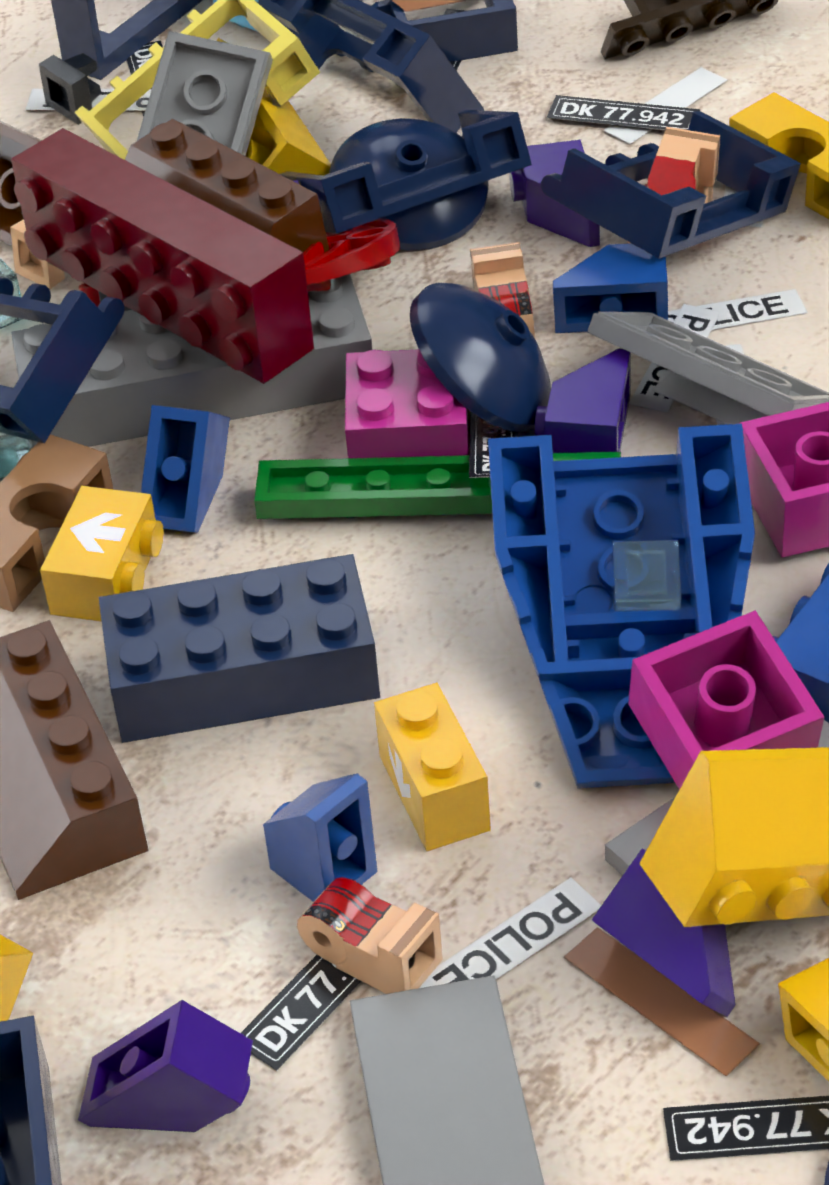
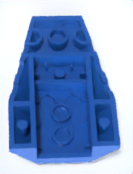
M742 424L678 427L676 454L553 461L551 435L488 439L495 557L577 788L675 783L628 704L632 660L742 616L755 538Z

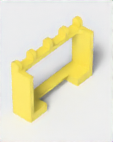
M217 0L202 14L195 9L187 15L191 24L180 32L182 34L209 39L233 17L243 15L250 25L270 42L262 50L270 52L273 59L265 89L270 97L280 106L320 73L299 38L255 0ZM156 42L148 48L153 57L125 81L118 76L112 79L109 83L114 90L89 111L81 106L74 112L105 150L124 160L128 150L109 132V127L119 115L153 87L164 47L162 48Z

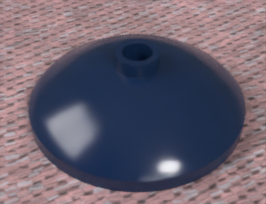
M389 119L368 125L346 139L332 160L330 173L362 162H369L372 164L377 185L380 186L466 156L468 151L464 138L442 125L420 119ZM485 181L380 219H389L396 223L400 241L399 250L417 251L437 248L457 240L477 223L486 205L489 183Z
M434 283L425 287L412 301L410 324L416 344L438 380L462 405L486 422L513 432H526L535 427L538 405L548 406L551 383L540 348L524 320L498 300L470 287L453 283Z

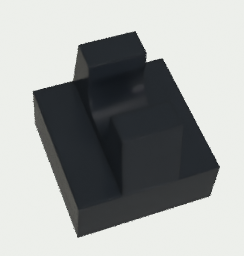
M84 53L64 61L52 55L39 63L45 103L79 125L82 121L74 112L81 106L90 111L92 109L91 102L101 94L100 85L87 77L97 70V63Z

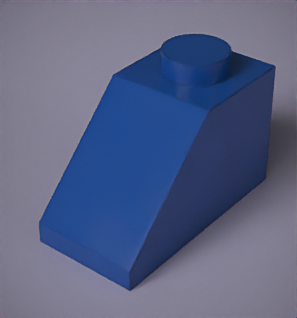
M632 243L609 244L553 280L555 333L587 332L593 314L599 311L649 312L668 320L666 256L657 258Z
M157 405L151 406L141 493L151 494L155 518L162 522L163 529L199 532L223 477L230 417L209 411Z
M358 773L313 784L292 802L282 804L273 813L271 818L263 824L270 869L313 902L335 878L345 877L362 885L378 872L368 782Z

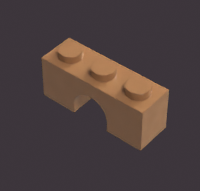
M50 434L45 443L38 442L28 453L24 454L17 465L0 482V608L14 612L42 580L40 569L45 558L39 530L61 528L81 486L113 489L107 454L105 452Z

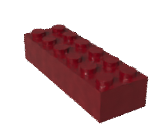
M64 128L11 158L16 180L14 191L17 200L21 204L26 228L24 239L30 252L36 258L45 260L68 273L73 279L84 282L108 297L119 298L124 303V306L146 317L151 323L162 326L185 339L190 345L201 348L227 363L232 369L240 370L263 384L314 350L302 251Z

